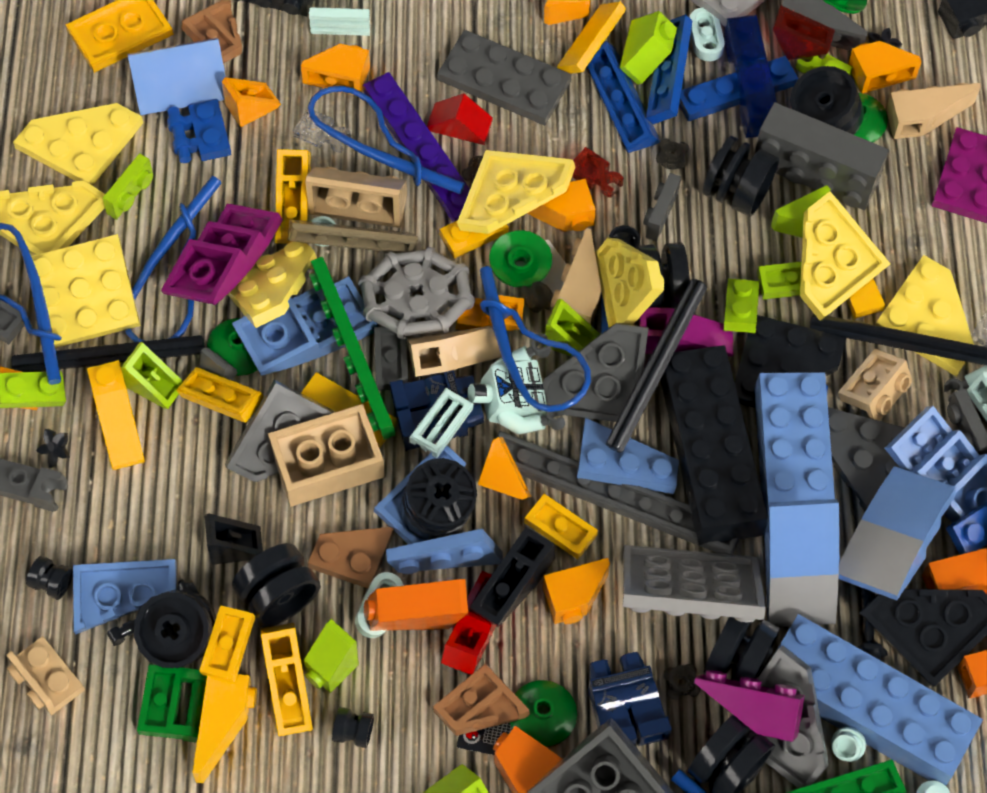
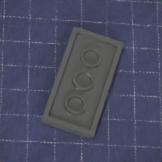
M465 29L437 73V80L544 126L565 93L572 77L570 73Z

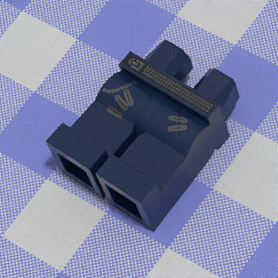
M453 370L444 372V375H433L424 380L404 384L403 380L390 382L391 397L398 418L405 451L421 447L417 443L416 445L410 443L409 437L444 389L448 388L461 397L468 398V387L470 384H475L473 375L455 377ZM451 399L446 402L424 432L423 438H427L453 402ZM480 403L473 404V410L452 438L468 436V428L484 423V415ZM460 405L433 444L438 442L463 406Z
M638 652L621 656L620 663L623 672L611 674L608 660L603 659L590 663L588 693L597 728L612 717L634 745L637 741L638 747L669 739L672 729L668 717L665 716L658 690L652 677L650 665H644Z

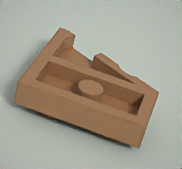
M221 0L182 20L181 29L194 42L214 38L219 39L223 63L242 54V43L240 35L237 33V24L235 17L233 18L230 0Z
M383 527L320 534L308 561V568L368 589L381 567L386 549H388L393 538L394 528Z
M486 664L433 706L434 713L456 736L524 719L530 715L529 709Z

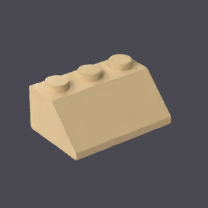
M314 167L306 176L305 183L309 214L397 228L401 227L407 199L406 180H401L394 176L381 177L369 175L362 171H341L334 167Z
M363 404L268 433L280 479L290 507L385 477L384 460Z

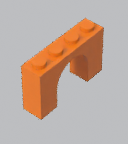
M987 548L929 562L922 574L926 588L937 590H983L987 594ZM987 650L964 656L957 668L969 699L986 695Z

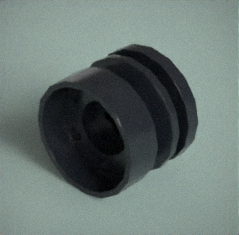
M730 136L713 157L706 174L702 192L703 195L709 198L713 197L717 192L716 200L720 203L724 202L733 193L732 209L751 217L764 200L775 177L780 160L778 157L761 149L749 160L750 144L745 142L738 149L739 139Z
M439 458L428 460L414 470L409 477L400 503L402 520L409 531L424 540L454 535L461 531L467 523L477 499L476 483L468 469L456 461ZM442 492L447 495L446 498L442 496L439 499L434 496L435 493L439 495Z

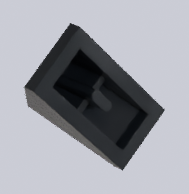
M210 513L204 516L207 548L212 565L248 561L263 552L260 526Z

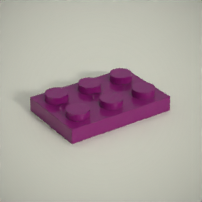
M956 127L932 207L987 223V136Z

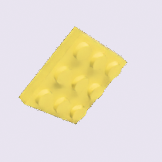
M118 234L31 256L40 277L52 333L62 337L60 341L54 340L55 348L141 326Z

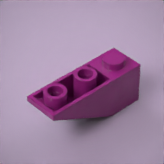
M648 308L638 319V326L649 327L645 354H652L675 309ZM693 315L675 352L725 345L727 355L733 357V331H723L724 323Z
M706 670V674H700L695 678L694 683L756 734L793 742L798 737L805 695L797 694V688L776 684L775 689L761 686V680L749 677H741L740 681L727 679L726 673L715 670Z

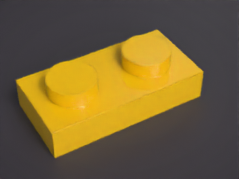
M457 221L439 229V235L454 259L509 232L507 224L490 234L461 231Z
M546 494L541 496L524 518L526 525L577 560L598 535L596 528Z
M220 605L199 670L202 675L235 683L254 624L255 615L253 613Z

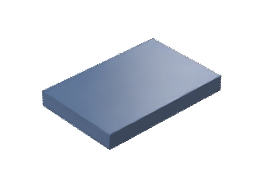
M218 38L128 54L140 116L167 111L170 107L184 108L191 104L218 99V101L224 100L222 80L226 75Z

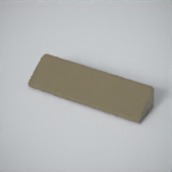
M293 219L289 220L288 240L292 242L383 252H410L414 250L418 241V236L410 232Z

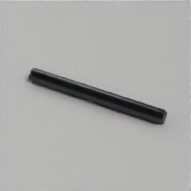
M694 278L689 281L606 441V445L611 450L619 453L624 451L707 290L704 282Z
M815 314L811 317V329L829 334L987 365V347L831 316H826L821 321Z
M201 335L142 341L160 359L199 355L205 347L204 339ZM139 342L58 350L56 355L59 370L97 366L118 360L120 363H124ZM43 352L12 356L11 366L14 370L22 372L46 371Z

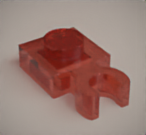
M585 147L573 160L575 170L572 177L576 180L586 179L590 190L597 184L606 197L612 198L614 188L608 184L615 183L619 187L623 186V176L618 172H609L610 163L589 148Z

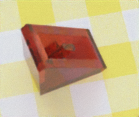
M782 5L778 10L773 26L775 36L788 60L827 54L835 32L834 29Z

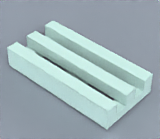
M311 7L309 10L311 34L370 36L369 9Z
M445 388L411 434L409 442L414 445L417 443L421 446L422 450L425 452L428 450L432 452V456L438 458L473 410V403ZM451 399L453 402L427 438H423L424 432L446 402ZM460 405L463 406L438 442L433 444Z

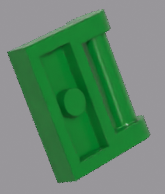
M149 664L137 727L138 734L197 742L207 676L202 675L199 669L162 668L158 665ZM183 682L191 683L192 690L186 725H177L176 719Z

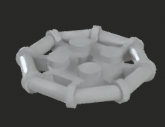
M434 247L402 253L387 252L384 255L385 258L367 275L361 276L358 282V286L362 291L364 318L370 322L374 321L396 333L400 339H405L406 336L436 332L445 334L449 332V327L466 310L473 308L475 303L468 278L469 268L464 263L458 264L437 253ZM432 264L447 271L448 273L442 275L436 272L435 270L431 269ZM389 270L393 272V275L386 282L379 281ZM457 283L459 294H450L448 287ZM422 292L423 295L417 294L414 297H412L411 293ZM375 294L384 295L385 302L377 304ZM447 307H451L444 315H440ZM388 314L395 316L396 318L400 319V321L389 316ZM425 317V321L417 322L416 318Z

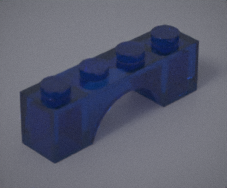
M757 15L727 18L724 34L725 49L729 64H734L738 77L740 117L745 138L758 137L760 128L774 102L777 103Z

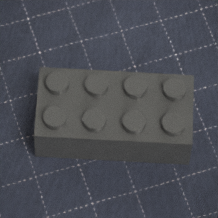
M774 102L760 128L754 155L761 149L778 157L780 161L776 174L786 177L793 183L802 184L814 190L828 185L836 199L843 201L850 207H857L865 211L880 181L889 149Z

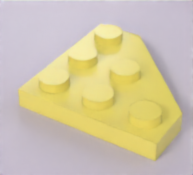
M118 103L33 119L13 143L15 149L72 180H85L93 186L142 126L143 119L139 114Z
M486 150L457 221L459 229L461 231L490 234L565 193L575 170L573 159Z
M85 180L72 182L71 186L54 188L52 184L29 187L28 191L10 193L9 190L0 191V223L13 225L21 233L31 256L66 248L105 209L103 202L105 194ZM0 230L1 236L19 247L16 237L10 231Z
M831 191L804 212L800 297L821 321L890 265L889 261Z
M607 238L595 252L608 328L615 323L633 325L664 291V278L660 273L657 260L620 239Z
M291 242L284 249L271 255L261 256L252 269L227 295L255 328L270 322L286 313L290 307L288 303L291 295H297L306 281L305 273L308 269H313L311 261L317 259L315 251L307 243Z
M923 255L875 325L974 345L951 270ZM915 352L956 377L966 364L965 361Z

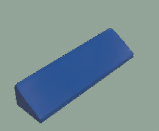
M606 41L601 45L587 68L628 153L656 145L661 140L653 124L646 119L647 111L631 78L620 69L621 58L616 48Z

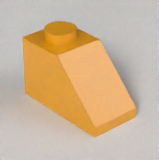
M877 41L870 44L862 43L852 48L848 65L853 67L852 76L860 92L867 93L916 79L922 60L920 56L885 42Z
M338 44L302 61L303 84L321 88L346 86L362 92L363 84H365L370 69L369 50L357 45Z
M586 179L570 182L565 193L527 214L563 232L572 230L583 231L590 226H594L596 209Z
M608 558L543 575L542 589L554 624L561 622L573 624L588 614L608 577L610 568Z

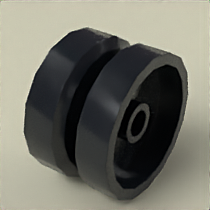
M821 66L809 70L797 80L792 88L790 103L795 111L853 135L863 123L864 108L854 79L845 70L835 66Z
M682 242L666 243L662 249L661 258L654 244L637 246L636 249L658 261L660 273L664 278V291L649 308H662L664 298L666 308L675 309L690 281L684 244Z
M291 543L278 544L256 555L239 570L232 581L233 590L241 602L249 604L248 610L255 615L254 621L259 627L275 626L296 615L317 596L321 588L320 581L311 568L303 567L304 558L296 546Z
M171 590L151 597L140 608L134 621V638L138 649L149 662L162 668H179L195 662L205 654L216 620V614L213 606L202 595L191 590ZM175 623H178L181 628L177 633L173 630Z
M729 617L710 654L703 674H706V670H715L728 674L732 665H735L736 668L731 680L740 681L741 677L757 679L774 651L772 647L779 634L780 627L764 620L758 624L750 637L748 632L753 622H741L734 617Z
M732 715L703 746L689 766L688 773L699 783L703 784L711 781L721 771L713 784L712 793H740L758 775L776 745L767 737L757 734L742 746L751 729Z

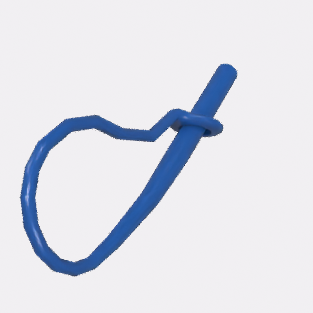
M330 86L319 90L311 97L308 105L311 120L317 127L333 138L371 159L413 176L414 184L417 187L421 184L422 179L457 194L462 193L465 186L464 182L422 167L420 158L414 152L394 141L385 126L382 110L371 97L355 88L346 86ZM331 92L350 93L366 101L376 112L379 126L390 146L409 156L412 162L367 146L324 124L315 115L314 106L316 101L321 96Z
M215 176L210 177L187 207L183 203L179 204L182 214L167 231L146 261L132 288L135 300L155 266L187 227L190 231L188 240H195L196 229L192 220L222 184ZM188 299L187 315L180 329L170 338H179L185 333L193 317L194 300ZM131 329L125 330L126 335L133 342L145 341L138 338Z
M0 223V230L10 231L16 237L30 280L38 329H33L23 306L5 295L0 294V300L20 312L26 330L30 335L40 337L48 383L51 385L61 382L54 340L60 341L62 337L52 333L40 277L21 233L13 225Z
M489 266L482 267L480 269V276L486 299L482 300L480 308L491 318L502 359L526 402L538 410L547 412L565 410L577 404L586 395L591 384V370L583 355L567 343L548 340L527 330L518 312L506 307L499 301L492 268ZM513 316L523 335L546 346L564 349L578 359L584 370V383L581 390L572 399L562 404L545 405L538 403L531 397L512 356L504 319Z

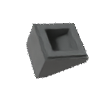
M204 347L201 350V369L233 380L238 373L236 368L211 349Z

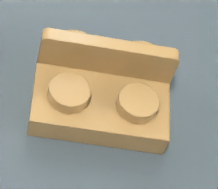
M874 349L838 391L840 401L865 410L869 418L880 421L891 411L894 403L909 389L912 383L907 361Z
M43 636L16 656L12 651L6 654L11 664L6 668L18 685L24 681L31 691L27 693V696L38 710L45 707L52 716L85 691L81 682Z

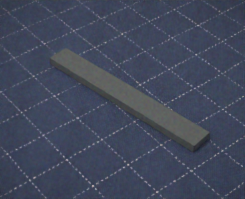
M499 431L496 438H504L522 476L698 545L689 504L640 486L617 485L577 478L579 461ZM734 538L731 541L724 542L713 541L698 546L719 554L733 555L739 539Z

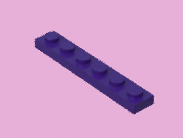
M389 72L363 84V92L371 97L382 110L384 122L397 142L414 152L420 158L422 167L465 183L462 193L457 194L425 181L451 221H457L470 191L464 179Z

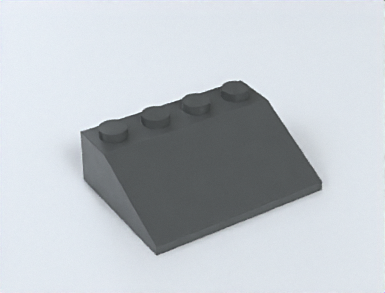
M612 717L585 738L527 791V793H674Z

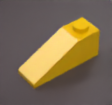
M277 149L276 213H279L283 221L275 233V244H289L292 242L288 240L290 219L308 221L309 210L305 180L311 171V152L309 150Z
M119 360L87 368L112 469L117 470L144 463L142 447Z
M294 622L260 628L278 736L313 730Z
M238 674L235 683L207 676L192 772L196 783H204L247 721L249 708H255L257 688L252 687L250 675Z

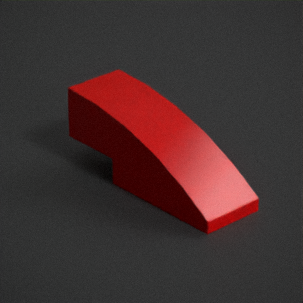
M481 571L467 597L468 614L456 623L445 644L441 664L470 675L475 672L496 626L472 612L469 607L492 574Z

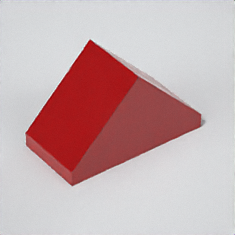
M463 93L436 102L427 127L430 132L485 145L493 117Z

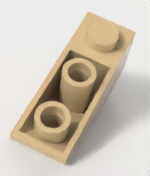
M959 83L953 86H930L925 89H901L891 92L886 112L893 139L924 136L975 103L981 87L980 83Z
M586 228L582 239L577 237L571 254L575 256L572 264L566 263L561 277V281L564 282L561 290H555L550 307L554 308L557 299H563L592 326L600 307L602 290L591 229Z
M492 325L407 339L411 370L416 377L447 372L502 357Z

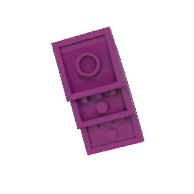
M227 203L217 222L208 221L198 240H188L161 292L166 295L216 305L252 269L271 242L283 219L276 212Z

